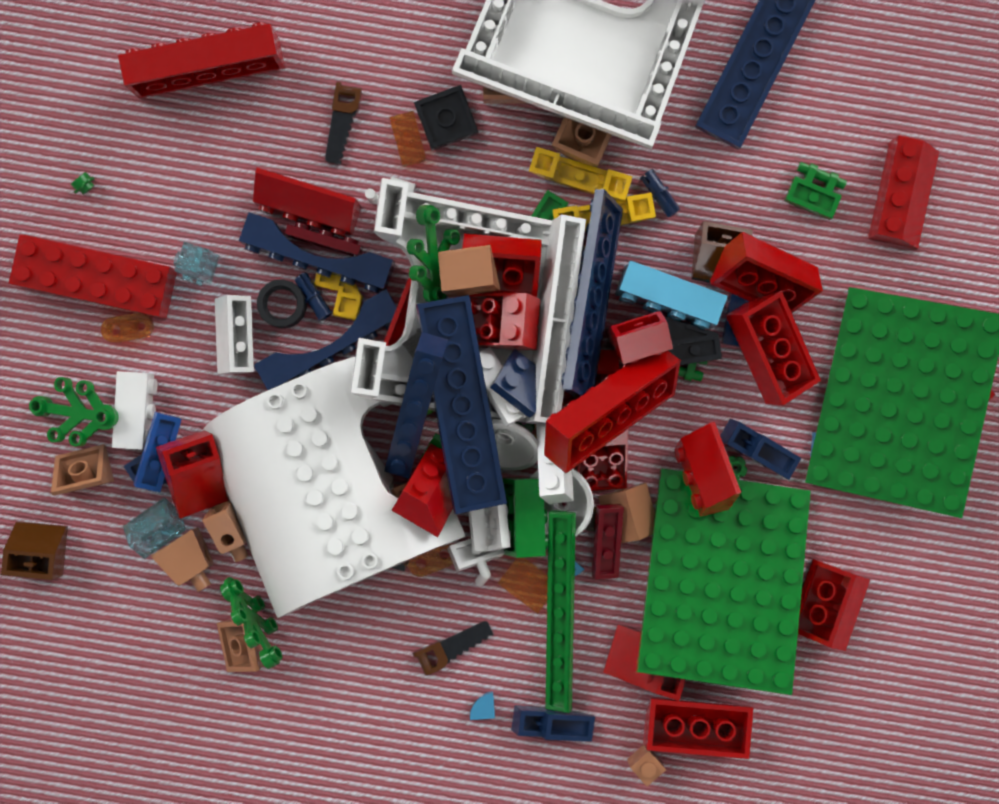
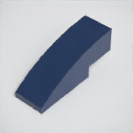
M729 419L720 435L723 444L790 480L801 460L799 456L733 419Z
M514 705L511 730L518 736L542 737L545 740L592 742L595 716L573 711L570 713L552 711L544 707Z

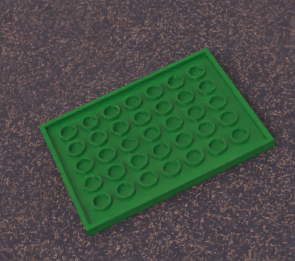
M849 287L805 483L962 518L999 357V314Z
M662 468L659 475L636 672L792 695L811 491L737 480L741 494L731 508L700 517L698 509L695 510L692 505V492L690 487L686 486L684 482L683 471Z

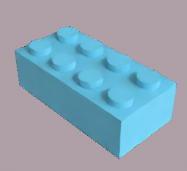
M631 260L624 267L615 295L620 296L619 301L629 305L639 303L643 305L642 309L648 312L661 311L667 314L666 317L679 322L681 320L691 322V325L701 329H709L718 324L728 297L727 295Z

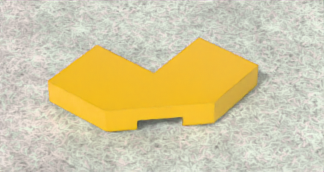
M316 273L314 282L316 287L338 291L333 316L355 321L360 313L363 296L357 286L341 282V277L337 275H331V278H327Z

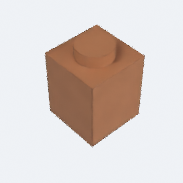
M642 745L627 759L632 771L646 787L666 771L658 756L653 751L646 750L645 745Z

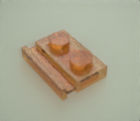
M525 557L515 558L497 584L537 614L547 603L548 575Z

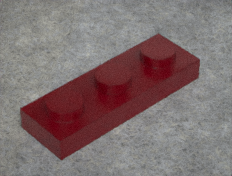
M296 222L295 226L287 224L285 234L289 238L353 257L362 255L363 248L361 245H358L359 241L356 239L344 237L343 240L334 238V233L320 229L319 233L310 231V226Z
M621 504L596 505L592 577L595 580L619 578L624 507Z

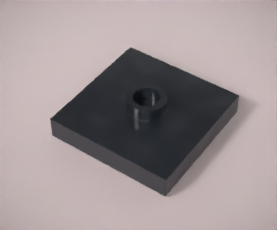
M461 85L414 102L432 151L479 134Z

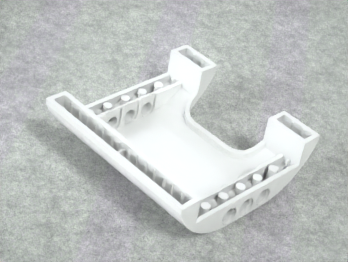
M486 0L466 49L461 48L452 74L651 150L705 0H647L643 5L634 9L620 8L602 0Z
M382 178L374 233L381 239L400 248L407 255L411 267L413 265H424L414 255H410L407 252L406 246L410 239L422 240L424 250L428 253L425 226H421L416 220V211L420 205H433L440 212V220L435 224L437 248H439L443 240V234L447 229H455L460 233L459 243L451 245L449 250L462 249L464 234L542 240L537 298L540 299L537 350H518L536 364V413L530 418L525 417L517 422L546 425V420L551 414L562 410L564 390L562 389L561 379L566 369V349L569 347L571 339L570 325L574 317V300L577 294L586 219L561 214L554 220H547L408 192L409 183ZM426 268V270H427V277L430 279V272H429V270ZM411 280L405 328L402 337L395 344L386 346V342L358 338L350 393L367 399L402 405L415 351L421 336L416 304L426 303L423 296L424 288L417 281ZM479 347V352H481V351H483V350H485V349H487V348H481V347ZM491 348L502 366L513 351ZM432 396L428 410L435 411ZM488 398L491 418L501 419Z
M355 357L319 368L254 396L223 412L210 421L203 429V431L205 430L213 435L221 461L226 492L277 618L290 614L307 604L426 552L466 537L458 516L454 514L453 510L438 538L391 511L398 498L392 495L385 487L362 429L364 417L370 409L379 404L386 407L391 405V403L367 399L350 393Z

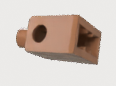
M230 500L210 508L202 521L219 553L230 552L234 562H239L248 557L249 555L244 547L246 539Z
M198 527L188 531L151 555L153 560L178 586L190 580L199 592L211 584L203 571L214 565Z

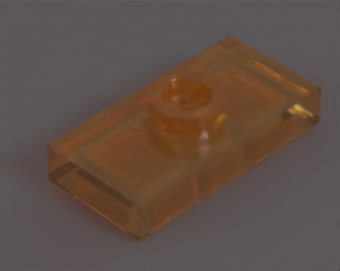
M414 111L389 117L402 167L427 161Z

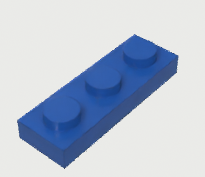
M159 412L154 413L133 485L135 487L161 492L165 475L156 447L176 440L181 418Z

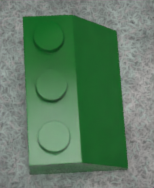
M502 478L507 501L506 505L508 507V528L511 534L510 548L503 549L505 555L515 558L546 556L548 537L545 534V524L547 523L548 515L546 509H544V500L539 496V478Z

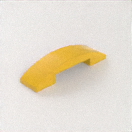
M536 147L529 168V172L590 194H594L595 189H605L613 199L620 201L626 200L633 177L608 169L606 171L564 158L559 153Z
M652 192L627 196L625 201L615 200L623 209L620 226L656 218ZM576 205L552 210L554 219L561 214L586 219V232V227L590 223L591 217L590 205L579 207Z

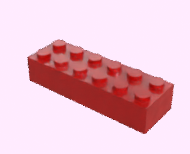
M265 22L255 23L252 27L246 29L239 27L230 28L226 33L221 34L205 33L201 35V38L192 40L190 38H181L176 40V43L168 45L156 43L151 45V48L144 50L132 48L126 50L124 54L118 55L124 86L139 99L285 69L280 40L271 23L267 24Z
M19 234L8 284L167 319L178 270L165 265Z
M665 351L661 355H651L642 358L636 363H626L620 370L608 375L600 384L589 388L584 395L570 401L558 413L551 414L546 420L544 456L563 472L568 473L675 395L681 360L671 352Z

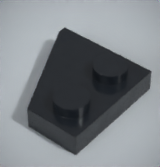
M669 317L665 318L668 323L673 349L668 351L681 360L680 365L722 359L718 333L704 330L688 323L685 324Z

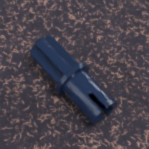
M654 169L647 171L645 176L642 175L640 177V180L645 184L649 192H652L653 200L657 201L667 217L675 215L680 210L667 191L669 187L663 185Z
M305 272L298 275L295 282L306 298L305 303H309L318 321H323L330 317L333 312L321 296L323 292L321 290L318 291L308 273Z

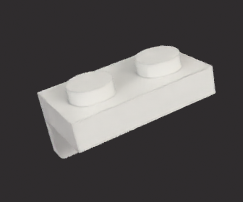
M506 504L468 512L473 552H492L510 548L511 534L508 528V507Z

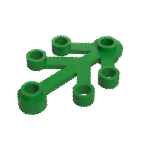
M420 205L416 211V220L418 224L425 226L428 253L424 250L422 240L410 239L407 242V252L410 255H414L424 265H413L409 270V277L412 281H417L424 288L423 296L426 302L446 299L447 295L441 290L438 253L448 251L451 245H457L460 241V233L455 229L445 230L443 240L439 248H437L435 224L440 220V212L433 205ZM426 268H427V269L429 270V272H430V279L427 277V270H426Z
M58 377L55 380V390L63 392L71 406L55 404L46 396H36L29 403V409L35 416H49L52 413L70 417L59 427H52L48 430L47 438L52 443L62 442L65 436L84 419L93 420L82 431H73L69 435V443L72 446H84L87 439L99 429L109 430L113 428L119 419L116 409L111 405H104L91 381H79L76 384L75 391L70 378ZM63 381L65 382V387H64V388H62V382H63ZM85 384L87 386L86 392L83 390ZM78 394L86 396L94 410L86 409ZM56 431H57V433H58V437H57V438H55V432H56ZM77 435L80 437L79 442L76 440Z
M232 577L226 578L224 583L220 585V590L223 597L231 603V618L237 626L244 624L245 643L251 649L261 644L263 650L259 652L260 660L267 669L273 668L282 660V652L277 646L272 647L261 628L270 635L278 630L276 621L272 617L265 620L257 614L265 609V603L259 595L252 598L244 592V588L239 580Z

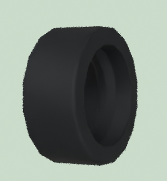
M284 279L273 280L260 290L257 298V310L261 318L269 325L278 328H290L303 319L307 310V303H305L306 298L302 290L296 284ZM280 289L290 291L297 300L295 312L286 319L276 318L268 310L267 302L269 296Z

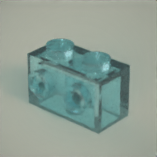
M184 242L181 252L178 251L174 258L175 272L182 274L181 279L201 287L203 282L211 284L220 256L209 249Z
M165 497L123 526L129 547L144 559L186 530L183 519L178 518L175 506Z

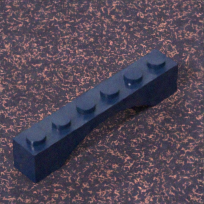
M248 212L239 238V242L245 245L244 249L249 252L259 254L260 251L269 253L268 257L273 260L283 262L284 259L293 261L292 265L297 268L307 270V267L317 269V274L327 278H331V275H337L341 277L340 281L345 284L354 286L356 282L365 285V290L376 294L379 293V290H387L395 267V262L392 259L371 252L344 259L325 258L310 254L291 243L273 220Z
M385 289L364 301L360 313L352 326L330 345L304 354L275 352L254 364V367L267 390H270L312 372L311 370L319 365L321 368L334 362L333 357L342 353L345 356L356 350L355 345L358 343V338L374 340L378 337L377 332L386 328L388 331L397 306L389 292Z
M424 332L421 333L384 472L405 478L410 476L448 339Z

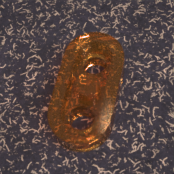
M141 313L110 317L102 323L101 334L105 340L113 343L140 340L152 334L154 324L149 316ZM141 322L145 324L143 331L138 330V324ZM115 326L120 328V332L117 335L113 333Z
M450 543L443 547H438L408 560L410 572L417 577H424L453 565L450 554L448 558L440 556L441 550L445 549L448 551V547L453 544ZM418 559H424L426 565L418 567L416 562Z

